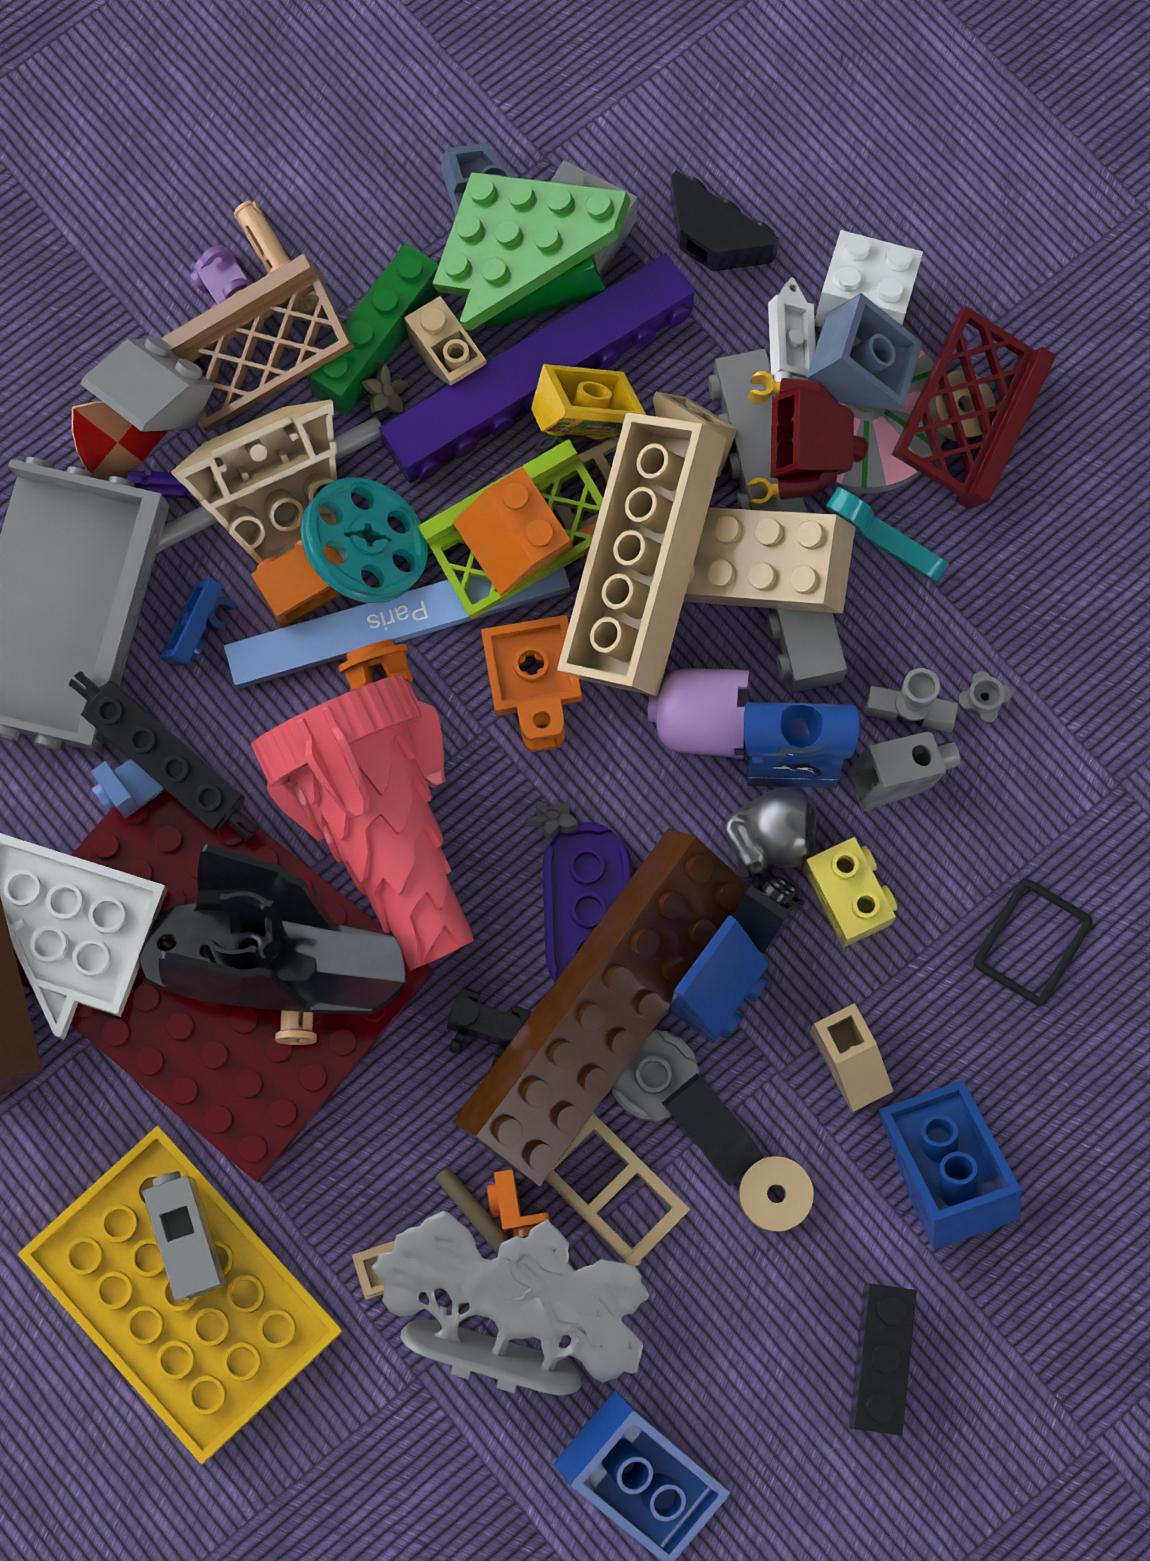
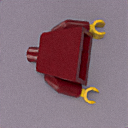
M759 371L752 376L750 383L761 384L766 388V391H749L748 399L752 403H766L771 395H775L772 396L770 477L778 479V483L771 484L768 480L759 477L750 481L746 488L759 486L764 490L765 497L763 499L749 500L747 502L748 505L761 507L771 497L780 496V500L814 496L835 484L839 474L851 471L853 462H860L865 458L868 444L864 437L854 435V414L852 410L839 404L837 399L822 383L814 380L782 378L781 382H775L773 376L765 371Z

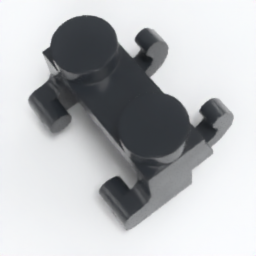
M463 987L460 996L456 997L448 1018L447 1029L453 1032L457 1030L455 1039L451 1041L449 1051L459 1054L466 1035L500 1046L498 1053L494 1056L493 1067L531 1016L532 1011L515 1005L511 1013L493 1009L478 1003L481 993Z

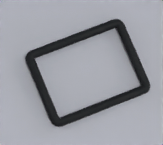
M1030 879L1021 880L975 956L974 966L980 972L1036 1005H1044L1091 928L1092 918L1088 913ZM1026 888L1083 921L1040 997L983 963Z

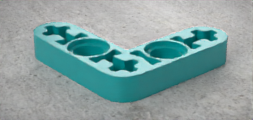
M837 487L828 501L826 508L829 514L838 515L855 526L854 533L931 581L938 583L949 566L945 560L875 517L872 508L867 503L843 488Z

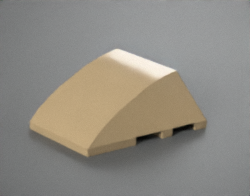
M325 400L277 409L204 442L171 471L172 475L193 494L200 504L217 519L258 564L271 556L278 555L280 557L294 549V545L301 539V522L308 504L322 488L337 480L335 458L337 449L336 441L334 440L332 417L334 415L333 401ZM319 508V514L326 523L337 525V518L331 510Z

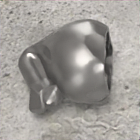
M780 787L768 791L728 817L724 825V834L737 857V872L741 879H754V875L764 872L769 863L779 868H791L805 864L806 859L814 856L817 813L816 805L809 796L796 788Z

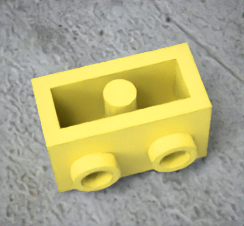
M855 837L806 859L803 866V871L842 948L890 926L896 918L893 911L897 910V904L890 889L886 885L880 887L873 871L877 870V866L867 846L860 847Z

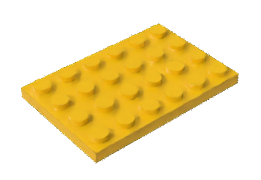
M158 1125L17 1254L201 1465L205 1464L344 1332L338 1323ZM176 1171H180L181 1177L188 1175L196 1181L227 1287L184 1302L174 1300L142 1192L154 1187L153 1179Z

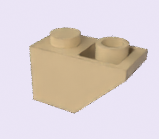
M441 296L404 317L409 341L430 371L450 386L487 364L482 353Z
M855 1003L813 1024L809 1032L852 1113L893 1092L877 1043Z

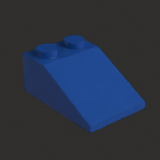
M728 916L676 987L670 1008V1013L713 1044L720 1034L727 1039L730 1037L743 1018L742 1015L737 1013L738 1009L746 998L755 1002L770 981L763 976L768 968V962L739 922L732 916Z
M964 1080L879 1109L880 1119L913 1207L934 1250L1020 1220L1022 1190Z
M616 1391L610 1395L553 1463L572 1488L661 1561H675L731 1494L724 1485Z

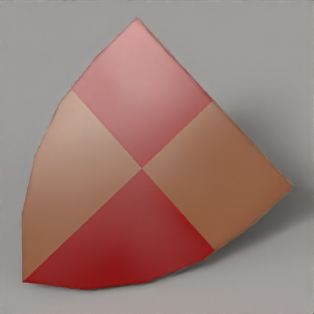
M95 401L72 407L71 431L76 452L85 468L96 479L108 481L110 476L125 479L127 472L135 471L169 431H140L103 401Z

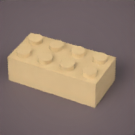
M708 507L683 602L843 614L855 526L835 514Z

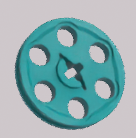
M357 477L333 481L319 491L308 504L303 514L301 539L310 564L330 587L351 599L366 603H384L400 597L420 578L428 557L427 541L418 527L421 522L414 510L399 494L376 481ZM351 493L362 495L368 502L369 510L358 508L351 499ZM319 508L331 510L337 518V525L326 523L319 514ZM391 516L399 519L403 523L405 533H397L392 530L388 524L387 517ZM363 534V538H359L358 535ZM324 547L336 549L342 557V564H334L329 561L324 554ZM393 555L405 558L409 563L410 572L399 570L393 563ZM367 570L372 572L378 579L379 588H373L365 584L361 577V571Z

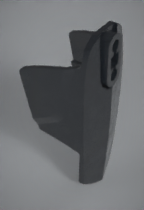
M209 844L202 846L199 855L197 903L174 906L154 921L140 957L142 969L147 980L162 989L192 999L252 1008L328 1014L373 1015L392 1002L406 986L404 959L395 936L336 924L318 902L306 882L301 878L295 877L283 866ZM174 947L172 950L166 951L168 948Z

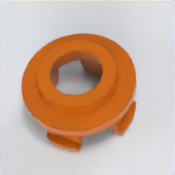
M392 639L372 643L346 654L347 661L338 666L339 673L345 674L351 687L349 691L372 683L371 668L380 665L383 666L388 677L402 674L406 682L410 683L413 681L405 656L409 652L407 644L395 645Z

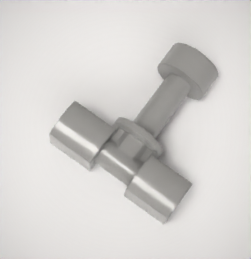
M917 668L907 674L901 691L871 685L864 716L895 722L897 715L909 721L921 720V727L952 733L958 702L936 698L940 690L938 677L929 669Z

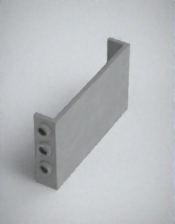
M26 457L25 462L10 459L8 467L17 476L0 534V737L18 740L19 735L23 734L35 737L34 744L52 750L60 751L62 744L101 753L105 736L80 715L87 700L70 687L69 682L71 679L78 681L74 675L82 671L98 687L104 685L109 680L120 686L170 505L161 493L135 488V484L132 481L121 477L110 476L109 480L105 481L93 478L91 472L78 467L70 466L66 472L53 469L49 462L34 457Z

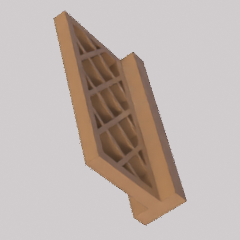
M304 253L160 338L172 347L171 352L180 359L194 362L202 356L212 358L205 378L215 384L213 390L224 392L228 395L223 408L212 415L209 414L205 405L199 420L203 429L207 432L214 430L319 369L323 364L336 359L354 348L326 289L325 284L327 282L321 269ZM315 290L319 301L314 315L311 316L297 312L302 297ZM325 312L329 320L323 319ZM273 314L284 316L277 337L261 333L265 320ZM294 319L310 323L303 344L287 340ZM320 326L334 330L339 341L323 350L313 347ZM238 335L248 337L240 359L225 355L229 341ZM258 340L274 344L267 366L251 362ZM284 347L300 351L296 365L287 371L277 369ZM222 361L238 365L230 387L215 383ZM248 368L264 372L259 387L251 392L240 390Z

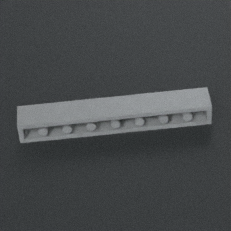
M760 349L715 359L714 373L708 376L710 396L712 401L719 400L722 414L717 416L738 429L731 446L732 453L727 456L730 476L732 479L739 478L742 493L737 494L738 508L807 513L803 497L780 500V496L771 497L761 507H752L747 503L749 500L763 499L765 497L764 490L759 486L746 488L753 479L759 477L768 480L771 484L778 483V479L770 477L772 396L775 395H771L770 399L763 404H755L748 399V394L751 390L766 391L763 385L750 383L752 376L759 371L771 374L766 350ZM771 608L772 613L767 614L768 630L772 640L779 639L782 654L777 655L778 670L782 681L789 680L792 693L843 682L847 667L833 613Z

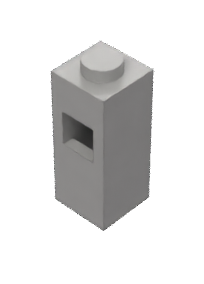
M180 1171L164 1174L153 1179L154 1187L142 1192L174 1300L184 1302L227 1287L195 1179L188 1175L181 1177Z

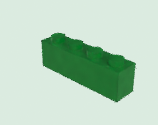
M406 243L402 246L343 324L354 348L306 375L313 396L321 401L332 400L335 410L345 416L348 415L366 391L361 382L367 379H375L380 366L387 363L408 335L404 317L431 302L438 295L439 292L432 284L439 266L438 263ZM336 335L328 344V346L339 341Z

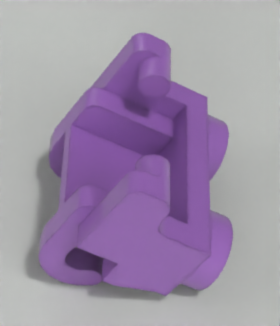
M215 245L206 250L193 265L195 270L190 273V277L195 285L205 294L210 292L216 303L211 308L253 284L238 264L240 258L236 252L223 245Z

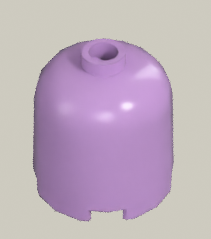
M683 668L676 669L667 674L662 680L658 697L649 695L648 722H656L657 734L662 744L669 750L679 753L744 759L745 705L749 701V670Z

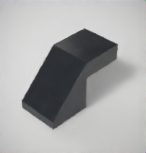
M697 1073L662 1102L681 1131L700 1148L720 1178L729 1186L744 1175L754 1163L764 1157L742 1124Z

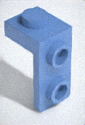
M132 759L114 771L106 761L90 771L99 783L92 790L107 810L116 806L125 818L166 790Z

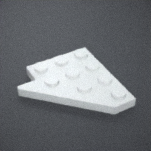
M0 833V897L12 945L54 1036L65 1040L78 1003L121 1017L141 964V954L154 921L158 918L168 888L165 885Z

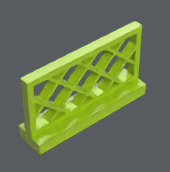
M570 439L524 464L523 468L544 500L548 502L552 512H554L555 505L577 509L572 529H564L571 539L574 548L502 596L499 595L492 584L489 596L472 604L467 595L471 577L489 581L490 579L484 571L474 569L477 559L472 552L470 553L467 566L464 567L449 563L443 551L457 543L466 544L452 522L486 489L509 474L418 526L471 620L589 552L593 535L581 533L578 530L580 529L585 511L599 514L603 497L579 458ZM579 474L585 485L580 501L558 497L562 483ZM552 489L551 495L545 494ZM590 495L593 498L596 505L588 504V499ZM577 539L583 540V542L575 546ZM455 572L464 574L461 583L458 577L456 576Z

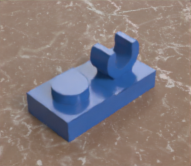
M211 578L195 583L162 651L160 659L173 666L189 664L190 661H194L203 649L205 639L201 636L206 626L212 630L225 629L226 624L216 618L215 609L217 606H220L230 611L235 609L236 604L228 597H218L224 585Z

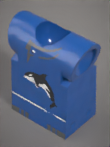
M747 702L744 711L747 786L835 788L843 766V759H849L854 754L859 737V714L857 708L850 704Z

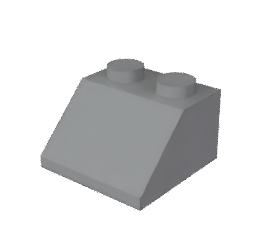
M148 336L147 339H127L83 376L80 385L140 431L194 429L215 384L201 375L202 369L198 365L188 360L180 359L171 352L172 347L167 342L154 336Z

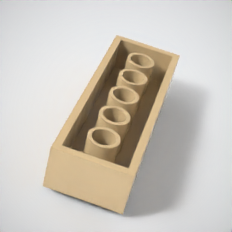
M626 412L557 667L558 671L583 681L658 697L727 440L725 437L703 423Z

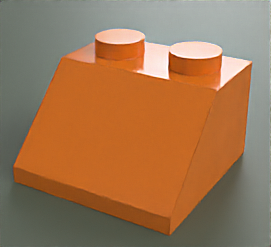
M523 466L486 489L452 522L500 596L574 548L571 539Z

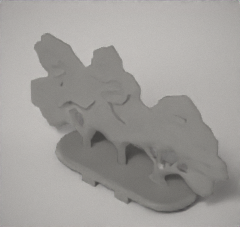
M442 1211L425 1219L421 1226L410 1227L403 1233L396 1235L392 1252L379 1254L377 1262L372 1265L371 1269L384 1281L382 1301L390 1313L402 1317L415 1315L418 1311L426 1309L436 1317L437 1320L409 1322L401 1330V1340L405 1346L419 1355L452 1365L450 1373L452 1375L469 1379L471 1372L498 1379L496 1388L515 1393L516 1387L519 1385L538 1392L568 1395L577 1392L582 1386L581 1374L572 1364L564 1360L568 1356L580 1360L589 1374L602 1383L618 1378L623 1372L633 1374L638 1370L643 1343L621 1319L623 1315L634 1313L644 1301L648 1300L649 1295L646 1287L641 1283L642 1276L640 1272L631 1264L603 1259L598 1260L593 1265L573 1270L568 1263L570 1243L548 1219L533 1227L528 1237L516 1236L502 1242L499 1247L498 1257L489 1260L482 1258L469 1229L450 1213ZM441 1288L450 1296L452 1315L446 1314L447 1307H438L434 1294L435 1289ZM421 1292H426L429 1298L428 1305L419 1302ZM469 1303L470 1308L468 1311L459 1314V1304ZM473 1315L490 1318L499 1329L497 1338L459 1327V1322ZM569 1335L571 1338L570 1345L567 1348H558L562 1336ZM535 1337L541 1340L543 1351L509 1342V1340Z

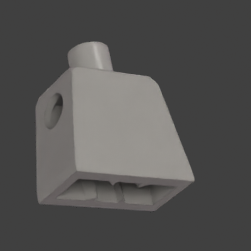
M927 731L870 745L849 768L847 773L861 811L864 812L929 790L946 773L947 769L960 765V754L953 741L936 744L933 734Z

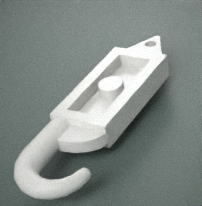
M792 277L786 282L780 293L768 302L771 375L775 382H781L782 378L808 380L807 375L816 350L814 304L808 303L805 300L795 279Z

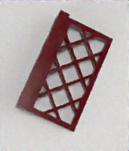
M969 307L961 308L891 455L956 494L957 498L955 501L967 509H972L989 502L1056 355L1044 347L1034 350ZM967 323L979 331L983 344L982 347L971 350L967 349L963 336V330ZM1005 347L1019 356L1013 370L1002 372L996 349ZM985 352L992 376L976 379L970 356ZM959 359L966 383L950 386L945 369L948 362ZM994 381L999 400L996 406L986 409L979 385ZM939 383L940 390L935 391ZM968 388L975 412L960 416L952 392ZM942 395L949 419L933 423L928 405L931 398ZM977 417L982 437L978 443L968 445L961 421ZM921 420H922L923 426H922V427H918L919 424H920V422H921ZM952 425L958 448L942 453L935 429ZM922 432L926 433L932 456L921 458L908 449L913 436ZM976 449L975 452H974V454H973V456H972L971 450ZM957 454L961 455L965 468L961 482L949 475L944 458Z

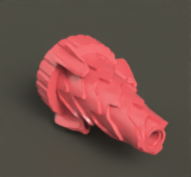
M402 674L369 683L328 700L274 727L252 742L251 747L267 780L266 789L270 797L286 815L317 842L325 839L338 863L344 862L357 889L368 897L385 935L392 932L393 936L396 937L410 971L444 957L474 941L469 923L446 874L452 871L441 848L443 837L440 827L428 803L432 800L428 786L434 788L446 782L439 715L434 706L417 700L410 683L406 682Z

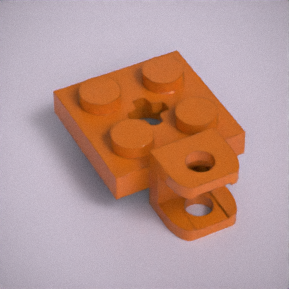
M567 615L481 629L495 715L518 714L522 741L529 752L562 747L565 740L562 705L582 702L579 679L557 670L569 627ZM534 656L537 663H544L543 668L538 669L537 674L529 675L527 671H521L519 666L526 664V657ZM542 725L547 726V727H545V728H538L539 726H542Z

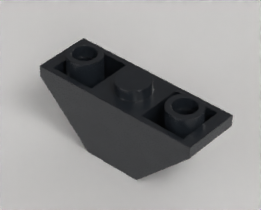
M675 170L671 175L670 199L678 245L681 251L713 272L773 262L776 258L779 238L775 236L774 231L767 224L761 221L754 222L742 214L738 206L732 201L724 198L719 199L707 191L705 185L693 176L686 177Z
M768 876L751 885L732 916L739 922L752 942L763 954L773 946L805 903L797 897L800 890L781 876H778L776 879H771Z

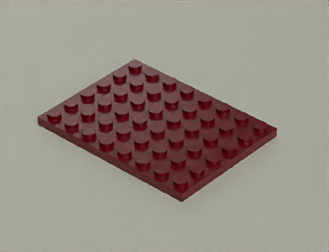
M167 790L160 793L127 818L120 813L116 806H113L71 854V856L165 885L168 890L158 915L159 918L174 906L197 903L199 855L203 845H213L283 866L295 877L301 878L306 882L318 902L336 924L385 934L380 925L260 827L257 833L250 832L254 836L247 842L229 825L218 831H213ZM170 947L166 951L172 950L174 947ZM14 950L21 982L34 993ZM404 959L406 986L392 1002L373 1015L313 1013L312 1032L317 1034V1041L307 1045H289L275 1041L276 1033L280 1031L281 1010L243 1007L181 996L149 982L141 964L121 1017L78 1003L70 1025L254 1181L259 1183L434 975L435 971L427 964L410 971Z

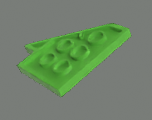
M471 172L432 284L440 293L468 297L459 322L465 330L471 331L617 240L631 199L626 191Z

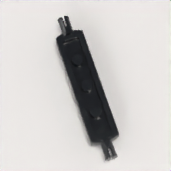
M82 671L74 675L78 681L71 679L69 686L87 700L80 715L213 831H218L229 825L246 842L254 836L250 832L257 833L259 826L255 825L240 811L245 796L122 688L110 680L98 687Z

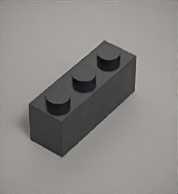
M871 1283L863 1288L849 1421L850 1429L900 1436L903 1434L917 1290Z

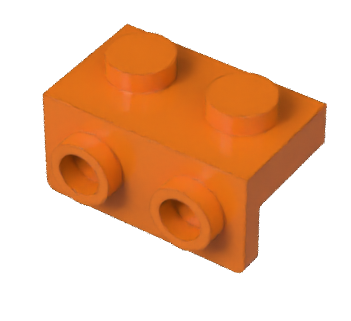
M513 1170L494 1172L495 1184L487 1185L489 1206L493 1217H501L502 1230L505 1235L513 1234L514 1237L526 1238L533 1227L547 1219L550 1222L548 1212L521 1216L516 1177Z

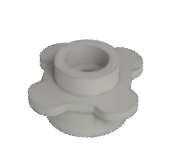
M980 671L973 675L971 686L967 691L960 693L958 701L963 709H971L979 714L981 721L991 723L997 719V710L1002 703H1007L1010 700L1011 691L1008 686L1002 685L998 679L991 677L987 672ZM981 694H987L989 699L987 701L982 700Z

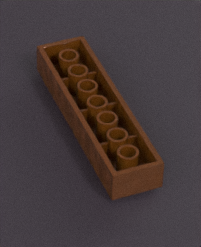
M668 828L453 1120V1123L512 1170L540 1187L669 1009L674 990L728 916H733L750 886L696 836Z

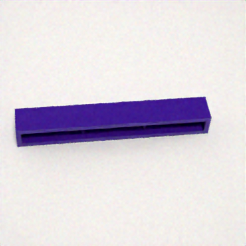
M667 253L492 358L483 367L453 385H448L379 427L382 443L410 484L419 478L421 480L428 479L435 475L446 461L455 456L461 458L468 455L477 447L478 442L490 434L494 436L500 435L512 426L516 418L526 412L532 414L531 406L543 364L605 370L614 365L621 357V354L634 346L635 348H641L647 345L656 336V332L668 325L674 327L684 322L693 310L694 290Z

